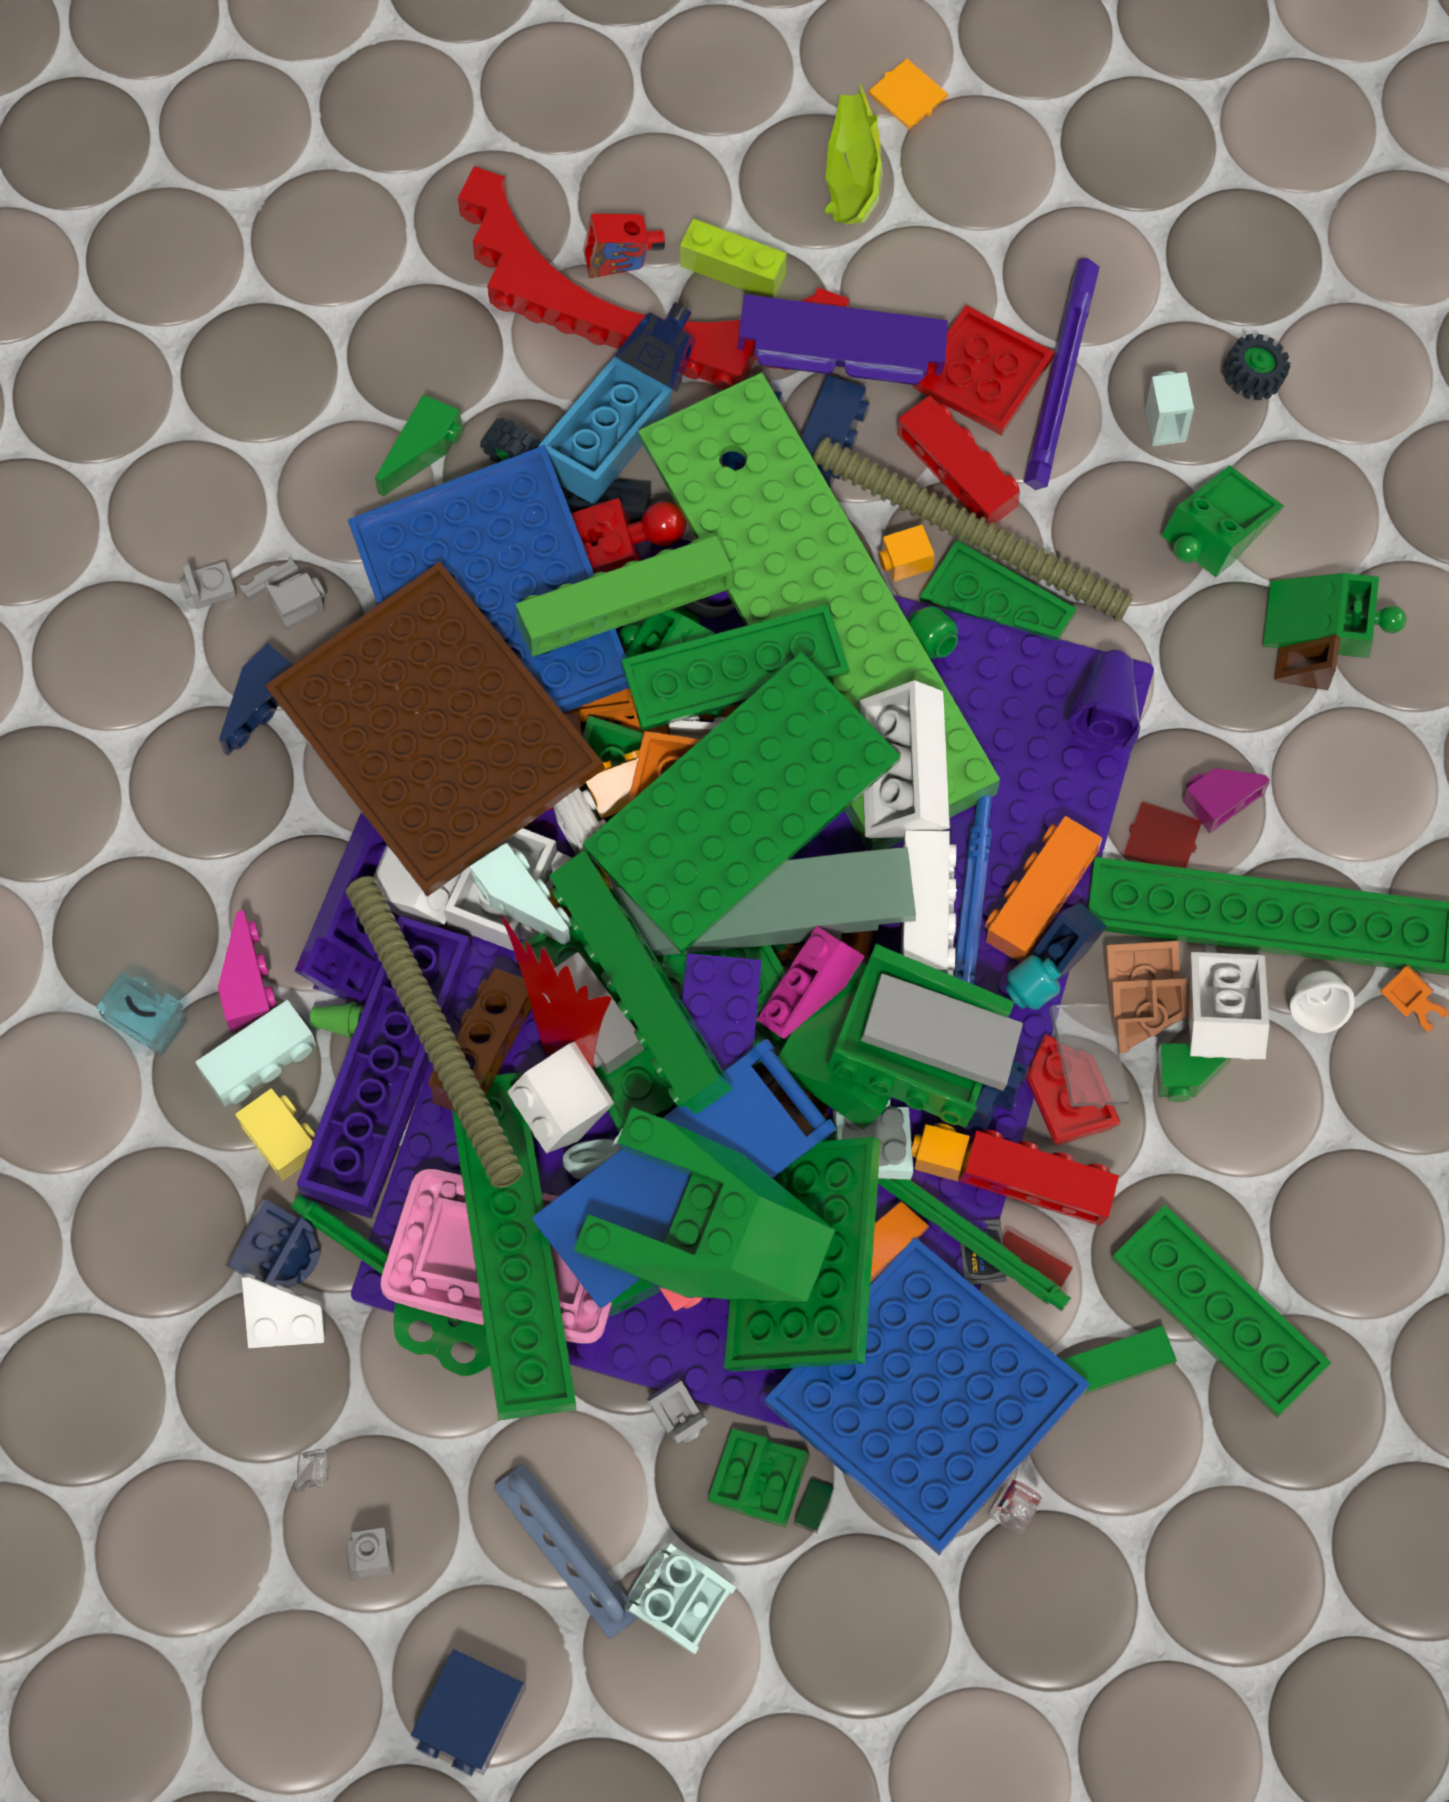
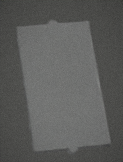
M1078 1001L1075 1005H1052L1049 1010L1071 1107L1096 1106L1102 1109L1104 1105L1128 1104L1130 1097L1108 1004H1083Z

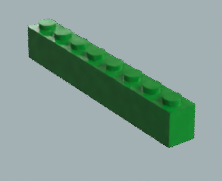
M583 850L552 872L549 877L556 887L552 890L554 897L564 909L568 907L572 914L569 917V923L579 936L584 935L588 944L584 948L587 954L596 964L600 962L604 972L600 974L601 978L612 992L617 991L621 998L617 1002L619 1009L629 1021L634 1020L638 1027L634 1034L640 1044L646 1050L650 1048L655 1056L651 1063L663 1079L667 1077L672 1087L668 1089V1092L679 1108L686 1106L697 1115L733 1090L732 1085L603 868L587 851Z

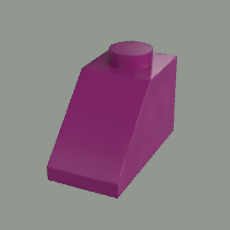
M1214 768L1206 775L1201 772L1189 780L1186 784L1187 789L1183 803L1206 830L1212 833L1266 793L1270 779L1263 774Z

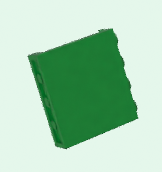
M876 944L863 971L826 1070L835 1073L843 1080L855 1081L867 1086L877 1094L888 1095L903 1101L913 1109L924 1110L941 1117L946 1123L966 1128L976 1111L977 1106L975 1104L982 1088V1083L861 1041L878 980L881 974H885L1005 1017H1009L1014 1001Z

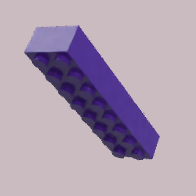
M399 916L397 923L404 935V940L408 942L409 949L412 950L414 958L418 962V967L421 968L423 977L426 978L428 986L432 990V995L436 997L437 1004L441 1007V1013L447 1019L472 953L469 937ZM382 962L297 1181L299 1192L305 1198L370 1219L373 1217L430 1065L428 1054L424 1051L423 1044L419 1041V1035L415 1033L414 1026L411 1025L409 1020L410 1017L406 1015L405 1008L401 1005L400 998L397 997L396 991L391 985V980L387 977V971L382 967Z

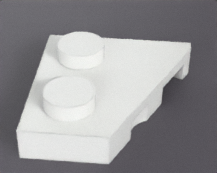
M243 1274L242 1286L248 1348L324 1343L325 1331L321 1301L306 1295L298 1296L292 1290L280 1285L275 1287L255 1279V1276L252 1274Z

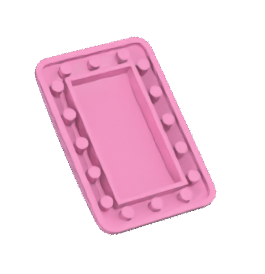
M436 1169L420 1171L411 1182L382 1273V1293L387 1299L396 1303L484 1325L461 1175ZM542 1193L544 1208L559 1196ZM550 1244L566 1341L589 1344L595 1342L602 1336L605 1330L612 1302L604 1308H599Z

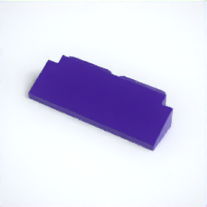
M744 294L737 349L744 350L745 340L756 341L754 356H757V360L762 366L822 374L831 373L835 366L845 367L846 374L853 378L917 385L922 381V378L926 377L928 363L936 364L935 375H942L946 358L948 320Z

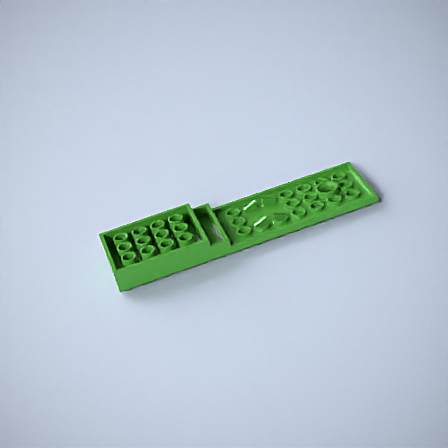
M763 373L757 374L638 430V438L681 510L695 538L707 539L717 535L733 568L732 589L726 590L745 625L748 626L828 604L850 670L848 675L830 679L829 681L859 713L860 700L914 680L943 691L949 818L976 805L977 800L984 795L995 796L1000 783L999 776ZM735 451L745 457L746 464L743 468L734 471L729 467H722L719 460L723 454ZM864 793L844 810L867 851L888 849L904 841V838L865 837Z

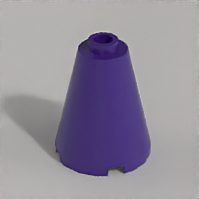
M1110 650L1099 655L1069 715V731L1072 729L1075 732L1074 739L1089 748L1111 751L1112 746L1123 744L1122 749H1126L1133 745L1139 736L1140 721L1133 661L1120 650Z

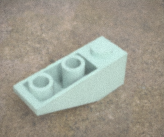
M505 843L470 866L473 882L492 908L564 945L570 941V919L561 907L555 909L548 898L551 895L541 879L534 881L528 873L530 866L519 850L514 853L509 845Z

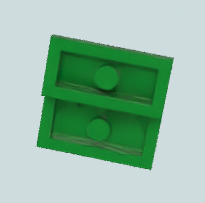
M732 1428L708 1501L733 1512L786 1528L810 1455L800 1449L770 1442L767 1437Z

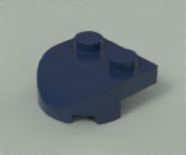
M1013 1061L1008 1082L1003 1091L988 1085L981 1088L975 1104L977 1108L970 1122V1133L974 1134L976 1131L982 1132V1130H986L997 1106L1007 1111H1012L1018 1098L1019 1084L1021 1081L1024 1082L1028 1074V1066Z
M264 1199L260 1202L225 1266L242 1276L246 1273L255 1276V1279L275 1287L277 1285L285 1288L294 1286L307 1279L317 1265L319 1249L313 1234L314 1229L302 1217L296 1218Z

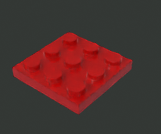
M965 305L947 332L946 358L942 375H935L936 364L928 363L926 377L922 378L919 384L913 385V388L927 396L931 395L934 400L943 403L945 406L1002 436L1052 362L1054 351Z

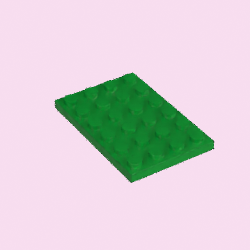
M872 1136L821 1141L772 1178L835 1229L836 1232L808 1303L771 1302L749 1299L730 1300L725 1369L736 1372L865 1364L881 1146L879 1139Z

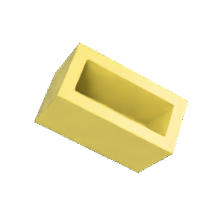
M271 1088L235 1115L241 1128L279 1178L284 1181L304 1166L315 1133L306 1122L301 1126L293 1117L297 1111L285 1095L279 1098Z

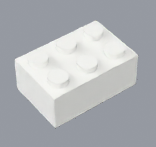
M522 828L488 853L490 854L507 843L514 853L519 850L526 858L530 866L528 873L534 881L541 879L545 884L551 873V863L557 853L555 840ZM470 867L465 869L461 873L444 909L447 925L514 951L501 915L506 919L519 940L521 938V922L492 908L473 882Z
M1191 952L1188 979L1190 1056L1241 1058L1245 1060L1266 1059L1269 1011L1265 955Z

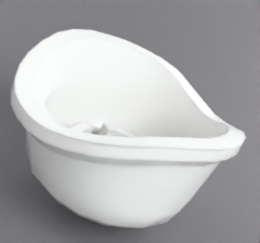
M1322 970L1312 972L1299 981L1289 1006L1292 1016L1301 1026L1316 1033H1328L1342 1027L1350 1019L1354 1010L1355 1000L1352 989L1333 972Z

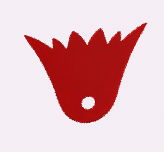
M501 915L522 972L540 1040L547 1057L559 1051L560 1047H565L569 1043L575 1042L593 1069L600 1027L612 997L600 996L589 1000L588 987L586 985L580 987L576 993L569 966H564L557 976L552 961L544 947L541 949L539 964L528 941H526V953L513 929ZM542 993H544V994L548 997L550 1003L548 1002V1000L545 998V996H544Z

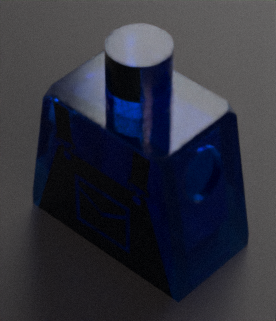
M675 302L664 320L649 312L620 347L615 357L677 392L696 341L694 337L683 331L692 312Z

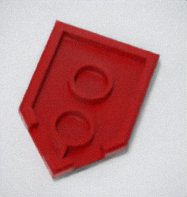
M1045 1034L1028 1071L1026 1080L1053 1143L1061 1145L1111 1130L1120 1125L1119 1117L1093 1058L1081 1051L1075 1052L1059 1044V1040Z

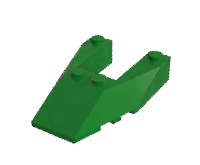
M631 1107L617 1141L623 1151L691 1176L665 1243L588 1214L573 1250L584 1259L685 1298L702 1297L724 1300L749 1299L771 1302L808 1303L835 1235V1229L743 1154L670 1121Z

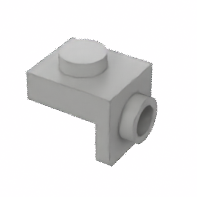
M680 1379L674 1380L646 1398L666 1434L675 1443L681 1441L687 1443L694 1440L703 1432L701 1428L709 1423L706 1417L698 1410Z

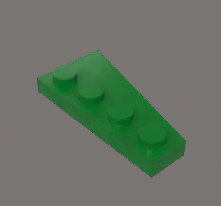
M958 540L955 541L919 597L920 602L996 622L1055 641H1059L1077 613L1075 607Z

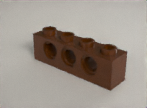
M497 968L493 969L488 980L483 979L480 983L476 995L477 1000L472 1009L467 1008L464 1012L460 1025L461 1030L455 1040L459 1043L460 1050L464 1052L465 1060L469 1062L470 1069L473 1070L475 1079L479 1082V1088L484 1092V1097H486L532 1011L524 979ZM493 1011H502L501 1013H498V1014H492V1013H491V1012H493ZM477 1040H487L486 1042H483V1043H476V1042H475V1041H477ZM433 1069L428 1082V1086L432 1091L433 1104L457 1112L452 1106V1101L447 1096V1091L442 1086L443 1082L438 1078V1073Z

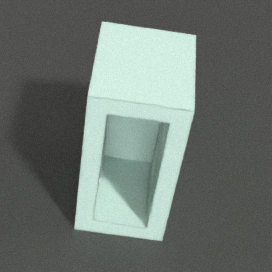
M1168 371L1152 376L1145 407L1152 446L1186 442L1194 411L1187 373Z

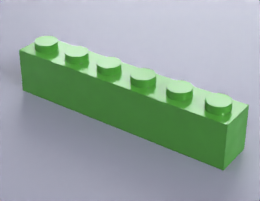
M717 535L707 539L699 538L687 546L675 550H663L656 556L640 562L631 561L622 568L607 573H596L587 580L575 584H563L549 593L540 596H528L521 602L516 603V623L531 656L534 657L732 589L733 568Z

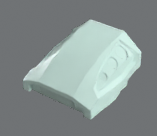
M665 1543L649 1559L632 1586L624 1610L648 1623L685 1650L696 1654L699 1649L697 1645L721 1604L729 1594H733L736 1587L671 1543Z

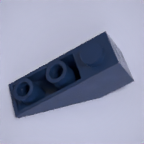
M268 643L242 667L219 738L223 752L227 756L235 749H241L248 742L250 734L259 725H265L272 719L275 709L279 706L265 685L293 666V664Z

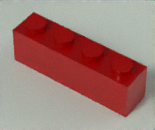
M930 395L898 418L897 435L970 514L974 512L976 513V518L981 519V517L986 518V523L990 524L993 522L996 524L1018 507L1020 488L1016 480L1009 474L1005 475L997 467L996 460L988 451H982L978 447L971 432L965 427H960L952 419L951 412L943 403L938 404Z
M993 1130L976 1131L969 1140L958 1182L1101 1226L1109 1218L1119 1175L1110 1173L1108 1167L1095 1163L1084 1165L1075 1162V1158L1066 1153H1046L1040 1151L1039 1147L1031 1142L1018 1141L1015 1143L1003 1139L1004 1136Z

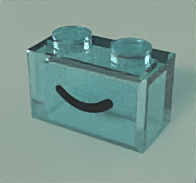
M122 972L100 1001L97 1009L103 1020L162 1056L187 1023L182 1010L183 1005L169 994H165L162 997L152 991L153 986L144 978L138 975L131 978Z

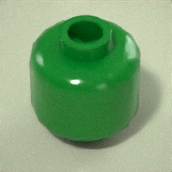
M933 606L925 607L921 610H916L908 618V623L930 659L946 657L956 647L958 627L939 608Z

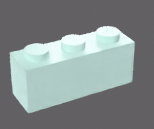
M286 1000L195 1063L202 1077L223 1106L226 1107L230 1103L237 1104L250 1095L251 1089L261 1082L268 1083L280 1075L282 1068L292 1061L299 1062L305 1059L312 1052V1048L316 1046L310 1029L290 1002Z

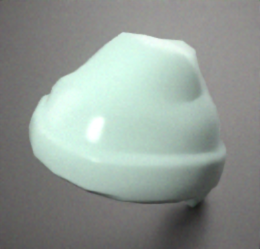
M621 1131L615 1140L593 1139L574 1145L563 1155L564 1168L574 1178L582 1180L622 1149L617 1143Z

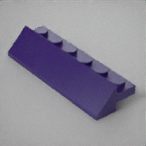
M362 812L294 972L314 983L313 989L356 1002L360 1005L366 1003L381 961H379L377 953L373 949V944L370 943L368 935L364 931V926L361 925L359 917L355 913V908L352 907L350 899L346 895V889L356 879L367 876L374 877L386 848L385 842ZM391 911L397 923L399 915Z

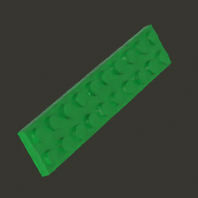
M1094 857L1088 910L1107 926L1104 930L1106 932L1400 970L1409 965L1416 972L1449 976V902Z
M522 1072L497 1075L485 1097L489 1102V1107L494 1112V1116L498 1119V1126L502 1127L503 1135L508 1139V1145L513 1149V1155L517 1157L518 1164L523 1169L522 1176L514 1184L503 1188L492 1186L491 1178L487 1176L486 1168L482 1166L481 1158L477 1156L476 1149L472 1146L471 1139L468 1138L466 1129L462 1126V1120L458 1118L455 1111L451 1110L498 1421L576 1410V1399L550 1242L533 1221V1216L544 1209L532 1133L527 1122L507 1093L520 1079Z

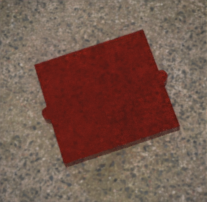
M1142 802L1135 824L1130 825L1129 832L1131 835L1124 856L1148 864L1187 868L1191 853H1195L1197 849L1195 841L1202 821Z

